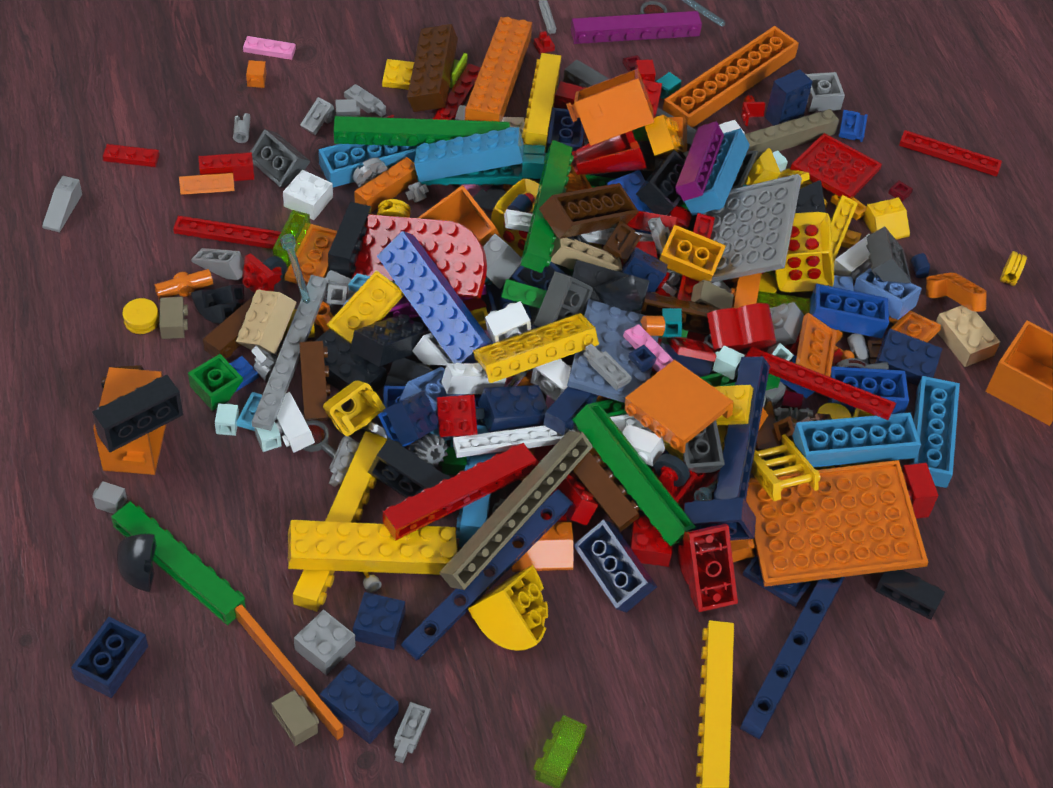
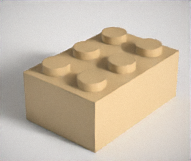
M256 290L250 308L245 315L244 323L239 330L236 342L250 350L258 346L271 354H276L296 301L281 292Z
M961 305L940 313L937 317L936 323L941 325V330L938 334L964 367L995 356L1000 341L977 312Z

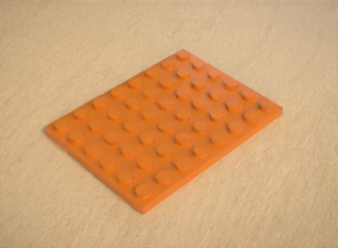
M899 460L818 470L820 474L819 490L814 491L808 482L783 488L781 500L777 501L771 499L756 478H750L746 502L756 516L754 541L764 587L928 566V559ZM800 472L778 477L777 479L785 480L801 476Z

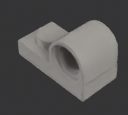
M318 97L301 122V128L316 135L324 122L328 124L334 119L336 111L333 105Z
M255 346L251 350L256 356L254 358L256 361L254 369L268 382L277 358L264 349Z

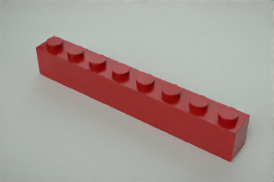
M524 443L517 446L514 445L501 454H495L485 462H479L474 467L466 471L463 470L450 479L442 480L432 488H426L413 497H407L397 505L389 506L383 511V524L396 541L529 475L536 467L537 460Z

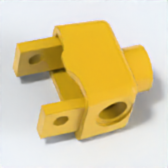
M359 380L353 381L323 404L324 410L331 418L337 430L345 436H350L355 431L365 427L386 408L371 386ZM351 399L349 409L344 411L341 405Z

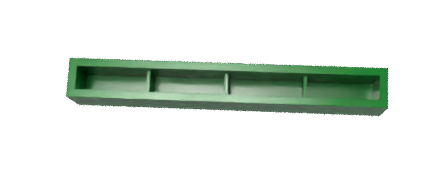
M598 402L587 404L573 418L577 429L584 433L593 448L600 455L601 460L612 470L613 475L619 479L626 492L633 497L638 507L647 515L650 523L657 528L664 541L670 546L681 542L684 533L693 531L696 528L600 404Z
M128 502L111 516L114 528L125 538L139 534L155 535L157 547L153 562L227 626L236 619V607L243 605L246 609L245 597L240 591L233 590L226 579L219 578L212 567L205 566L198 555L195 553L191 554L184 543L181 541L177 542L167 529L163 530L153 517L149 518L139 505L135 506L132 502Z

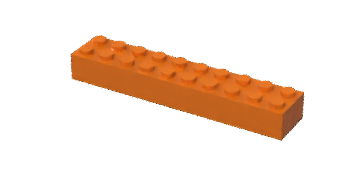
M500 17L465 108V120L502 122L531 40L532 22L511 19L510 17Z
M773 26L664 99L663 111L673 117H684L687 119V125L692 128L794 59L799 42L776 26Z

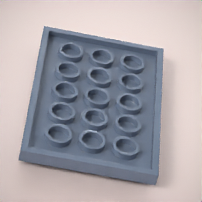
M589 299L584 317L596 329L599 344L595 347L599 351H606L632 379L630 383L615 390L590 365L587 358L583 355L585 351L583 350L574 355L567 386L625 403V397L649 380L652 367L645 372H641L628 358L629 353L634 351L635 348L623 337L626 330L638 324L642 327L641 319L646 315L632 311H623ZM651 336L656 342H658L659 336Z

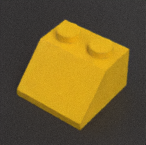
M770 148L753 164L744 185L757 184L779 177L781 173Z
M899 197L867 204L863 220L871 233L885 226L896 240L910 236L907 210Z

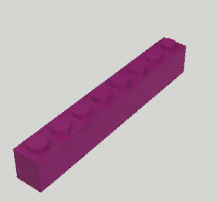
M698 11L572 18L571 34L574 44L700 36L702 22Z

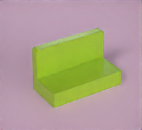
M467 53L463 54L460 61L454 59L450 88L454 87L467 67Z

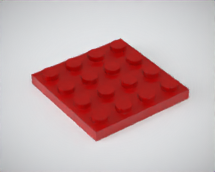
M823 133L791 164L790 170L809 172V180L814 183L821 180L822 187L827 191L840 197L844 195L852 199L881 169L882 163Z

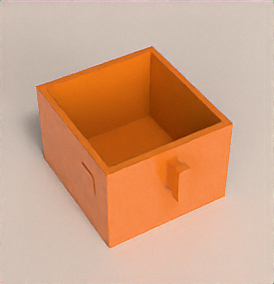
M638 68L579 90L575 94L574 104L571 105V102L566 104L573 122H576L577 118L580 117L590 146L654 122V110Z
M463 185L418 217L420 219L459 223L469 229L479 239L482 246L494 234L503 240L497 228Z
M1027 320L999 361L985 392L1049 426L1053 422V333Z
M109 367L99 407L116 400L120 396L133 392L138 387H143L153 382L156 378H161L162 372ZM94 424L93 430L103 471L155 475L166 424L112 452L107 450L98 437Z

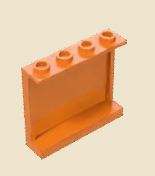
M673 360L625 397V411L629 416L637 419L644 427L652 430L659 438H663L672 448L684 454L687 442L721 415L729 418L733 414V400L682 364Z

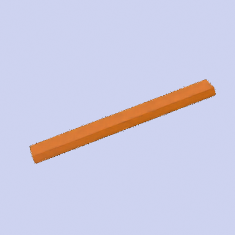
M243 605L236 607L235 614L238 622L297 693L305 698L308 706L336 740L342 738L344 734L342 723Z

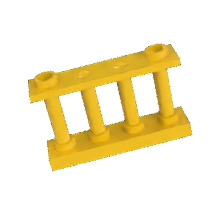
M786 434L782 435V445L760 451L755 450L751 473L773 501L781 500L783 488L807 482L814 491L819 490V471L814 469ZM776 454H785V456L766 461L761 459ZM787 463H792V464H793V466H789V467H785V468H781V469H777V470L769 469V468H771V467H775V466H779V465H783V464H787ZM800 472L801 476L785 480L777 479L778 477Z

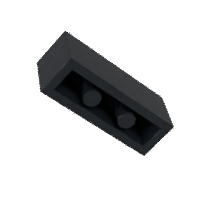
M904 570L884 572L875 590L879 594L930 620L945 594V591L939 587L931 585L920 577Z

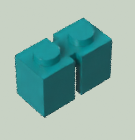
M524 145L522 178L541 179L547 154L545 146Z

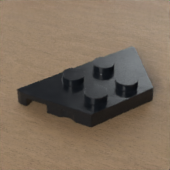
M821 180L799 190L795 213H826Z

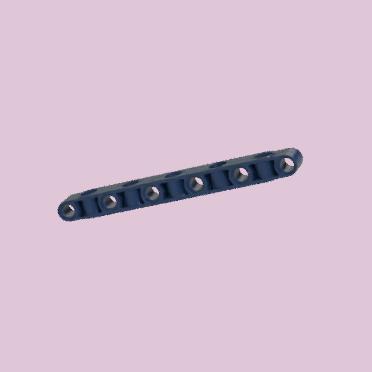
M557 489L531 515L465 590L455 589L403 641L401 646L416 661L420 659L468 611V608L478 601L568 511L573 502ZM541 514H549L551 519L544 520ZM519 541L523 547L515 548L512 543ZM489 569L494 572V575L487 577L483 572ZM461 598L465 601V604L458 606L454 603V600ZM431 627L435 629L436 633L429 636L424 630Z
M845 577L818 581L744 718L740 730L757 739L761 738ZM759 707H763V708H765L767 711H763V710H761Z

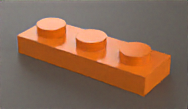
M233 173L179 176L181 195L235 191Z

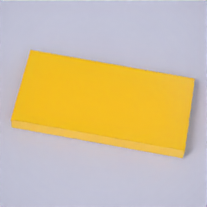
M375 271L328 322L327 327L352 344L354 330L380 322L404 294L396 284L378 271Z

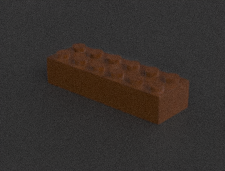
M452 24L426 27L420 31L407 95L413 112L446 107L458 37Z
M620 183L555 194L539 208L558 239L614 228L620 221L627 224L639 213Z

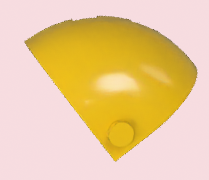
M533 565L508 578L468 608L481 631L491 641L506 649L519 651L536 646L546 631L544 623L545 619L548 618V605L543 600L541 591L544 590V587Z

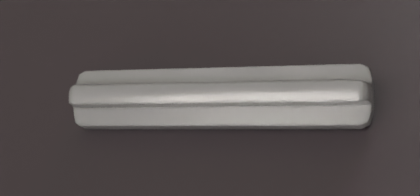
M539 0L538 3L549 34H555L557 28L548 0Z

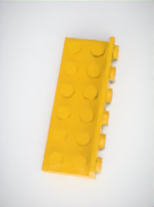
M579 313L473 350L474 358L486 371L489 383H493L583 351L591 343L597 346L599 342L595 327Z

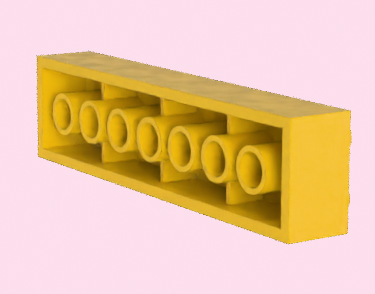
M541 53V58L537 59L522 139L524 145L545 146L546 152L552 107L554 108L555 93L559 81L561 55Z
M291 520L288 529V569L441 575L439 572L457 553L455 527L424 526L396 541L384 524Z

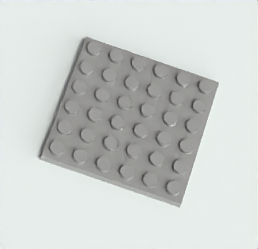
M799 174L731 189L723 208L704 213V215L715 217L710 239L726 245L711 282L785 268L802 179Z

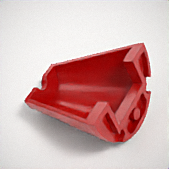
M632 131L592 146L588 143L572 152V155H574L572 165L576 175L644 170L647 168L640 146L635 141Z

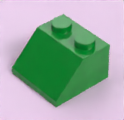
M221 354L188 372L190 387L212 411L218 408V404L227 403L243 381V377Z

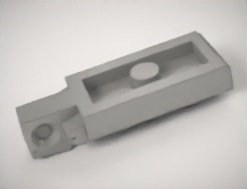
M354 84L344 92L346 99H356V105L360 106L367 113L375 112L381 117L386 114V106L383 102L357 84Z
M660 217L651 218L648 221V225L661 256L670 236V231L668 227L662 224Z
M592 343L585 347L583 355L587 358V361L615 390L630 383L631 376L606 351H599Z
M349 436L342 438L329 467L331 469L330 472L333 473L329 484L334 487L341 484L342 480H344L360 444Z
M410 702L395 736L394 747L397 748L395 761L403 763L407 752L413 753L414 749H416L431 713L430 708Z

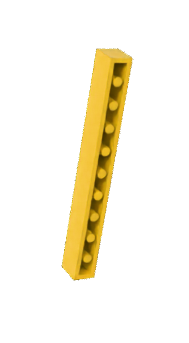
M365 431L325 521L356 523L357 520L360 521L363 513L362 507L364 504L367 505L370 497L369 491L371 488L374 489L377 480L368 471L376 455L388 439ZM303 570L293 592L294 605L318 611L320 604L323 605L327 597L326 590L328 587L331 588L333 584V574L335 571Z
M709 620L707 628H703L702 640L706 642L705 646L702 647L701 659H705V665L701 666L700 677L704 678V684L700 686V697H703V704L700 703L699 716L702 717V723H699L698 736H701L702 739L701 743H698L697 756L701 757V763L697 764L696 776L700 777V784H696V788H729L734 623Z

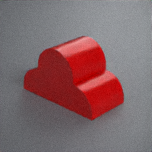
M767 303L749 304L739 308H726L707 313L714 350L720 351L723 346H726L739 353L747 354L752 346L766 352L769 346L776 343L770 306Z
M721 524L685 532L683 544L679 545L678 558L684 580L689 585L690 595L697 611L703 612L738 604L729 525Z

